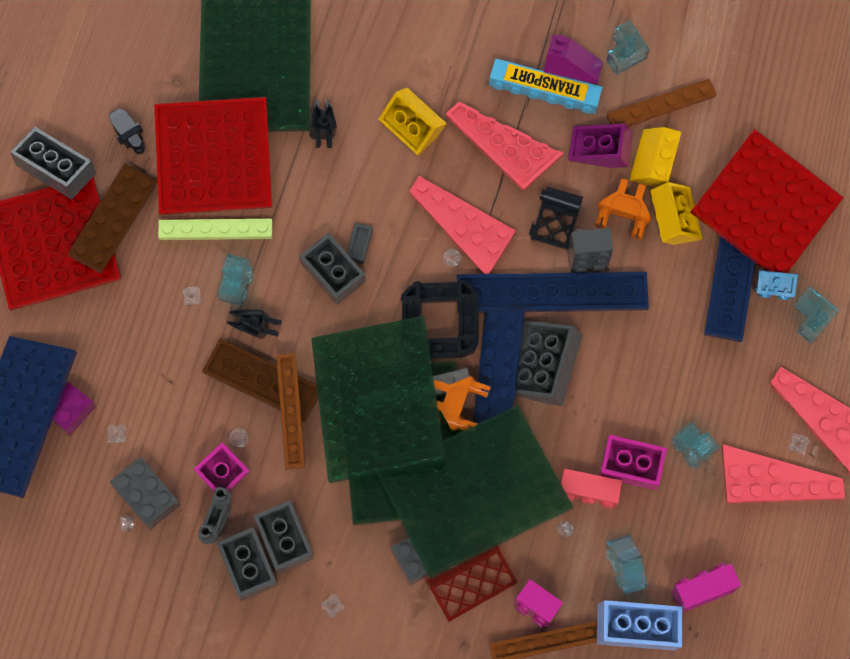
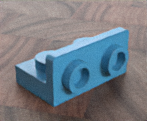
M759 270L755 292L759 294V297L770 298L771 295H776L778 299L789 300L790 297H795L798 274Z

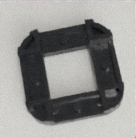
M464 280L435 283L416 281L402 293V337H400V342L409 356L416 359L463 358L475 352L479 341V298L477 292L469 283ZM459 302L457 338L422 339V303Z

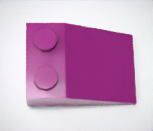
M552 35L544 72L598 84L603 61L571 38H566L563 35Z
M626 124L574 126L568 160L608 168L628 167L633 133Z
M66 382L52 421L70 436L96 406L86 395L69 382Z

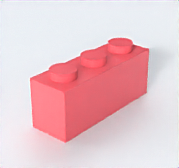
M564 469L559 495L563 496L562 498L565 500L574 501V499H579L584 504L593 505V503H599L604 508L612 509L618 505L622 480Z

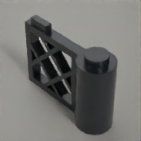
M548 186L546 189H542L539 200L543 201L536 225L532 224L529 235L532 236L531 240L568 250L571 233L574 230L583 196ZM544 209L552 211L555 218L546 222L542 216ZM565 215L573 217L572 223L566 227L563 226L559 219ZM557 220L562 229L552 234L548 224ZM545 226L550 235L545 238L537 237L538 230ZM564 232L567 237L566 243H558L554 236Z

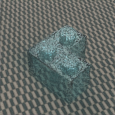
M631 20L614 28L612 38L617 47L608 51L606 61L615 75L647 59L649 48Z
M227 253L221 270L223 278L217 296L220 301L241 306L242 301H246L248 290L246 289L248 283H252L254 273H252L249 259Z
M811 286L806 289L794 305L797 310L807 317L797 333L812 344L840 311Z
M693 422L686 425L671 439L673 447L678 452L681 451L685 456L687 464L690 467L694 466L696 470L710 460L720 448L708 432L703 435Z
M630 535L606 541L608 549L605 550L608 561L612 563L614 572H617L615 577L617 587L622 588L625 595L648 588L642 556Z

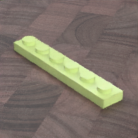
M272 219L159 220L158 238L159 240L272 239Z

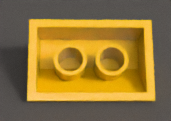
M408 88L396 91L378 118L416 155H420L438 138L447 124Z
M665 127L643 129L629 181L655 188L667 183L681 132Z
M667 182L650 190L662 243L676 245L703 239L698 218L690 213L695 206L690 187Z

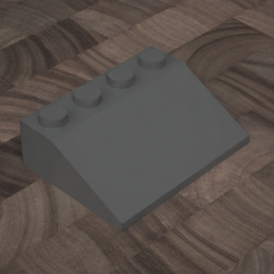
M524 320L516 396L544 404L563 406L582 339V334L574 326Z

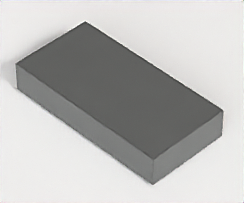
M358 223L354 224L347 254L354 262L365 263L373 227Z

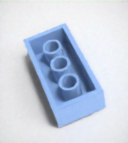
M604 600L598 604L597 644L677 650L682 647V607Z

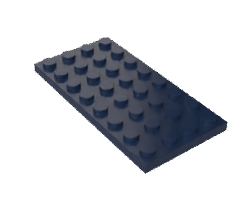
M9 336L0 359V493L24 499L77 355L74 349Z

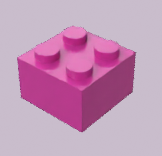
M223 442L193 469L214 492L218 487L231 492L251 473Z
M531 579L514 603L519 613L524 616L526 614L533 618L532 621L541 628L549 626L563 604L562 601Z

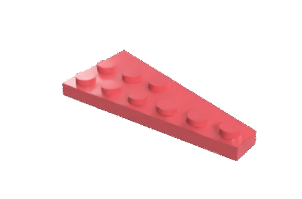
M458 102L446 113V117L522 191H525L563 156V152L556 151L543 142L540 143L531 139V136L506 124L503 125L492 117L488 118L461 102Z
M419 176L409 191L411 196L443 228L449 238L471 259V262L480 269L482 274H490L515 235L516 230Z
M780 367L770 385L784 401L788 402L798 417L800 416L804 420L806 426L835 455L836 460L842 463L850 474V408Z
M722 445L726 503L845 499L842 478Z

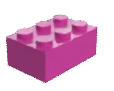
M609 435L599 476L622 480V483L657 490L660 484L667 448Z
M722 563L715 566L709 573L704 570L695 574V577L691 580L687 577L677 581L671 593L676 605L682 607V613L736 592L741 587L732 563L729 565Z

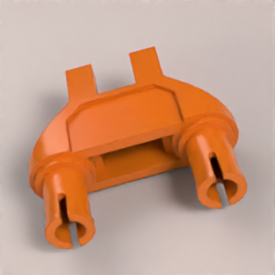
M621 178L617 192L598 203L599 213L594 225L599 228L600 222L603 221L601 229L606 228L610 214L635 221L631 237L635 239L637 232H639L637 240H642L645 227L651 221L649 211L642 199L646 185L639 184L635 196L625 194L629 180Z
M472 376L450 385L434 380L432 387L445 391L447 394L444 403L428 398L426 405L441 410L451 430L457 431L459 429L474 435L475 430L468 426L476 428L478 423L461 418L460 414L467 394H470V392L487 398L488 393L481 391V389L489 391L491 386L474 381L475 379Z

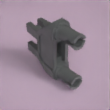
M222 487L215 489L212 503L198 533L200 541L204 544H213L222 536L223 527L231 513L232 495L227 489Z

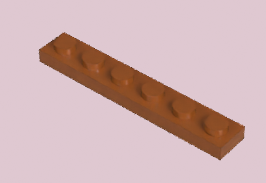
M709 78L607 113V118L610 124H626L630 127L715 98L717 94Z
M296 353L276 355L285 469L305 468Z
M597 621L489 643L492 659H521L597 643Z

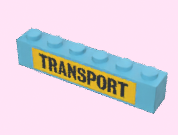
M495 59L489 80V86H492L494 89L508 90L515 95L523 94L534 100H545L549 104H560L567 109L575 108L586 114H596L603 88L500 59Z

